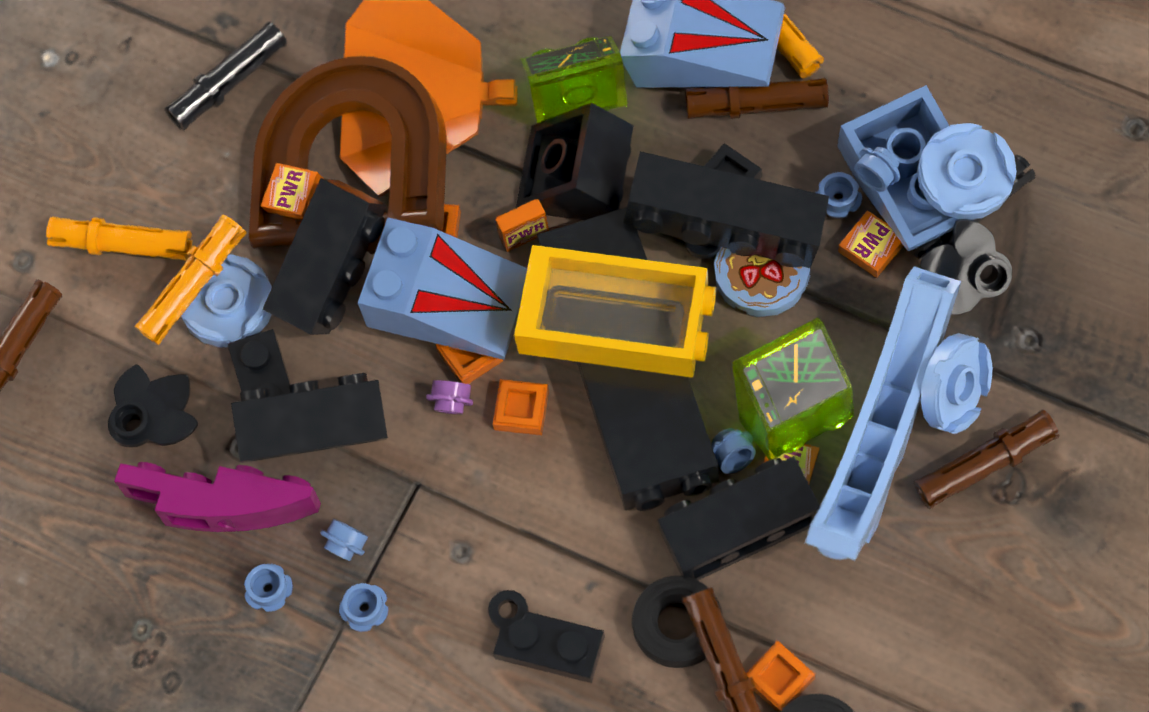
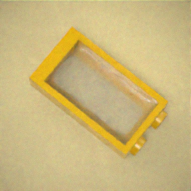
M532 245L514 333L518 353L693 378L696 361L705 362L709 333L701 330L704 315L713 316L716 287L708 286V269L703 267Z

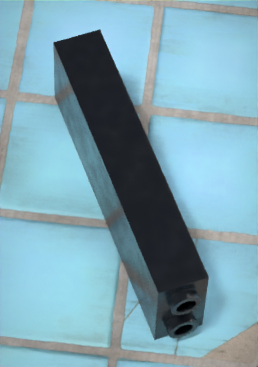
M626 208L537 235L539 246L647 260L637 229L634 226L623 224ZM567 291L554 292L567 333L677 348L663 304ZM577 362L625 511L636 508L638 511L651 510L662 505L665 502V498L684 493L685 496L699 495L708 491L713 483L719 482L718 463L688 377Z

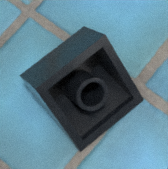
M592 102L531 125L516 208L534 199H539L546 216L587 220L619 210L624 194L623 184L627 161L631 154L630 144L634 125Z

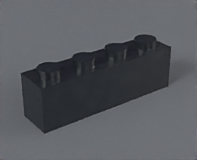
M640 151L623 224L634 226L637 230L647 234L664 233L680 237L685 242L693 245L710 244L727 248L739 256L756 255L776 260L779 264L786 267L796 268L802 266L811 268L820 246L829 196Z

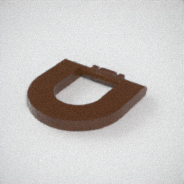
M367 56L345 57L326 62L311 69L296 79L281 93L264 118L255 144L249 223V241L252 248L291 245L302 221L266 212L261 207L276 163L308 170L310 149L319 132L336 117L353 111H370L379 114L387 120L391 130L388 212L383 214L385 223L387 218H393L442 231L444 225L447 151L445 123L436 101L413 74L396 63L385 59ZM382 232L377 240L368 246L367 252L369 254H375Z

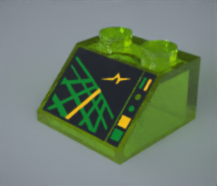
M612 36L585 38L577 42L576 45L557 50L542 49L529 57L521 59L524 79L536 123L591 102L606 111L628 105L623 60Z
M819 317L732 362L739 421L752 435L753 440L769 460L785 453L797 451L807 441L828 430L832 431L840 428L848 419L854 417L853 387L829 334Z

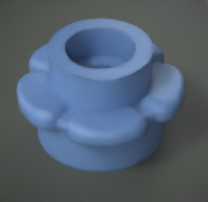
M876 147L874 151L871 148H863L860 151L861 158L855 164L854 170L859 179L868 187L882 192L889 185H893L900 180V173L897 169L899 161L889 150L883 147Z
M834 172L827 175L820 181L819 191L815 192L829 196L826 211L827 215L833 218L846 217L848 212L856 211L862 202V195L858 192V183L853 177L843 172ZM840 193L843 198L837 200L834 198V195Z
M729 428L719 432L713 438L711 445L718 467L724 473L732 474L741 471L754 459L756 450L752 445L753 437L748 431L741 432V430Z
M333 519L327 531L321 530L320 532L323 537L328 538L324 548L348 561L351 560L354 553L360 556L365 553L362 548L368 536L339 520Z
M262 564L253 568L244 582L247 591L245 592L247 603L254 609L264 608L267 612L276 611L283 607L285 598L289 597L293 590L291 578L284 574L282 567L275 564ZM267 584L273 586L270 592L264 591V587Z
M356 584L345 592L340 602L339 612L341 618L344 621H348L353 630L359 632L369 631L372 626L381 625L387 618L389 611L385 605L387 596L376 585ZM362 604H368L369 609L365 612H362L360 610V606Z

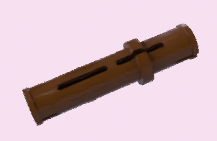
M827 78L769 82V86L686 88L688 119L715 115H729L730 119H738L740 114L829 107Z
M39 279L34 282L28 296L20 305L0 338V392L8 380L13 381L19 371L16 367L20 363L21 358L62 297V293L47 282L43 284L42 280Z
M1041 410L1017 426H1013L1008 430L1001 428L995 431L993 438L986 441V443L950 461L934 472L913 482L916 486L915 489L924 505L931 509L1007 465L1015 467L1022 463V457L1040 446L1059 438L1058 428L1051 416L1045 410Z
M713 587L683 598V604H685L700 645L719 689L715 691L718 702L723 700L727 712H761L752 688L756 687L753 677L747 678L732 636L714 595Z

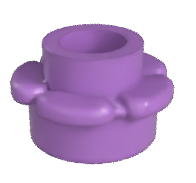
M434 380L432 382L431 395L426 394L428 401H435L434 411L463 414L464 406L473 405V401L470 399L471 385L465 383Z

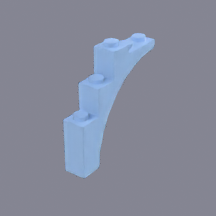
M915 266L905 278L893 320L856 425L829 490L810 525L805 542L817 547L818 551L827 557L856 560L864 543L870 542L879 525L894 473L904 456L921 402L922 381L927 364L936 348L943 342L961 281Z

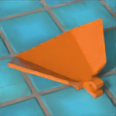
M363 0L346 23L344 58L367 56L396 63L413 74L431 94L441 111L445 123L446 155L478 135L483 105L517 106L518 87L515 86V79L483 82L481 42L429 0ZM353 111L343 114L341 121L340 159L379 197L389 192L392 146L391 130L387 120L383 116L370 111Z

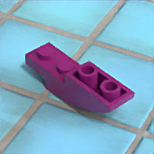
M138 462L137 467L120 463L114 480L125 497L156 504L155 512L165 526L195 531L235 532L270 528L318 513L321 505L314 488L310 487L311 484L308 481L291 475H284L281 480L265 477L262 471L247 465H236L235 469L219 466L214 483L212 484L209 478L197 473L185 472L183 477L166 474L165 469L148 462Z

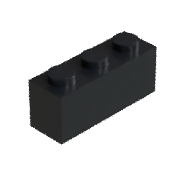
M321 178L263 310L310 335L330 334V331L334 330L343 319L346 306L343 303L350 287L357 284L364 272L365 261H363L368 246L377 240L385 224L383 214L387 204L340 180Z
M357 373L337 377L339 386L319 389L318 380L290 384V394L270 397L269 388L240 392L241 401L231 403L240 462L246 463L386 440L388 436L379 380L368 381L367 373Z
M794 456L784 461L781 458L766 461L755 469L754 475L739 482L736 479L721 482L710 490L709 496L694 503L690 500L678 502L664 512V517L657 519L661 535L684 579L687 577L696 580L703 579L810 528L820 505Z

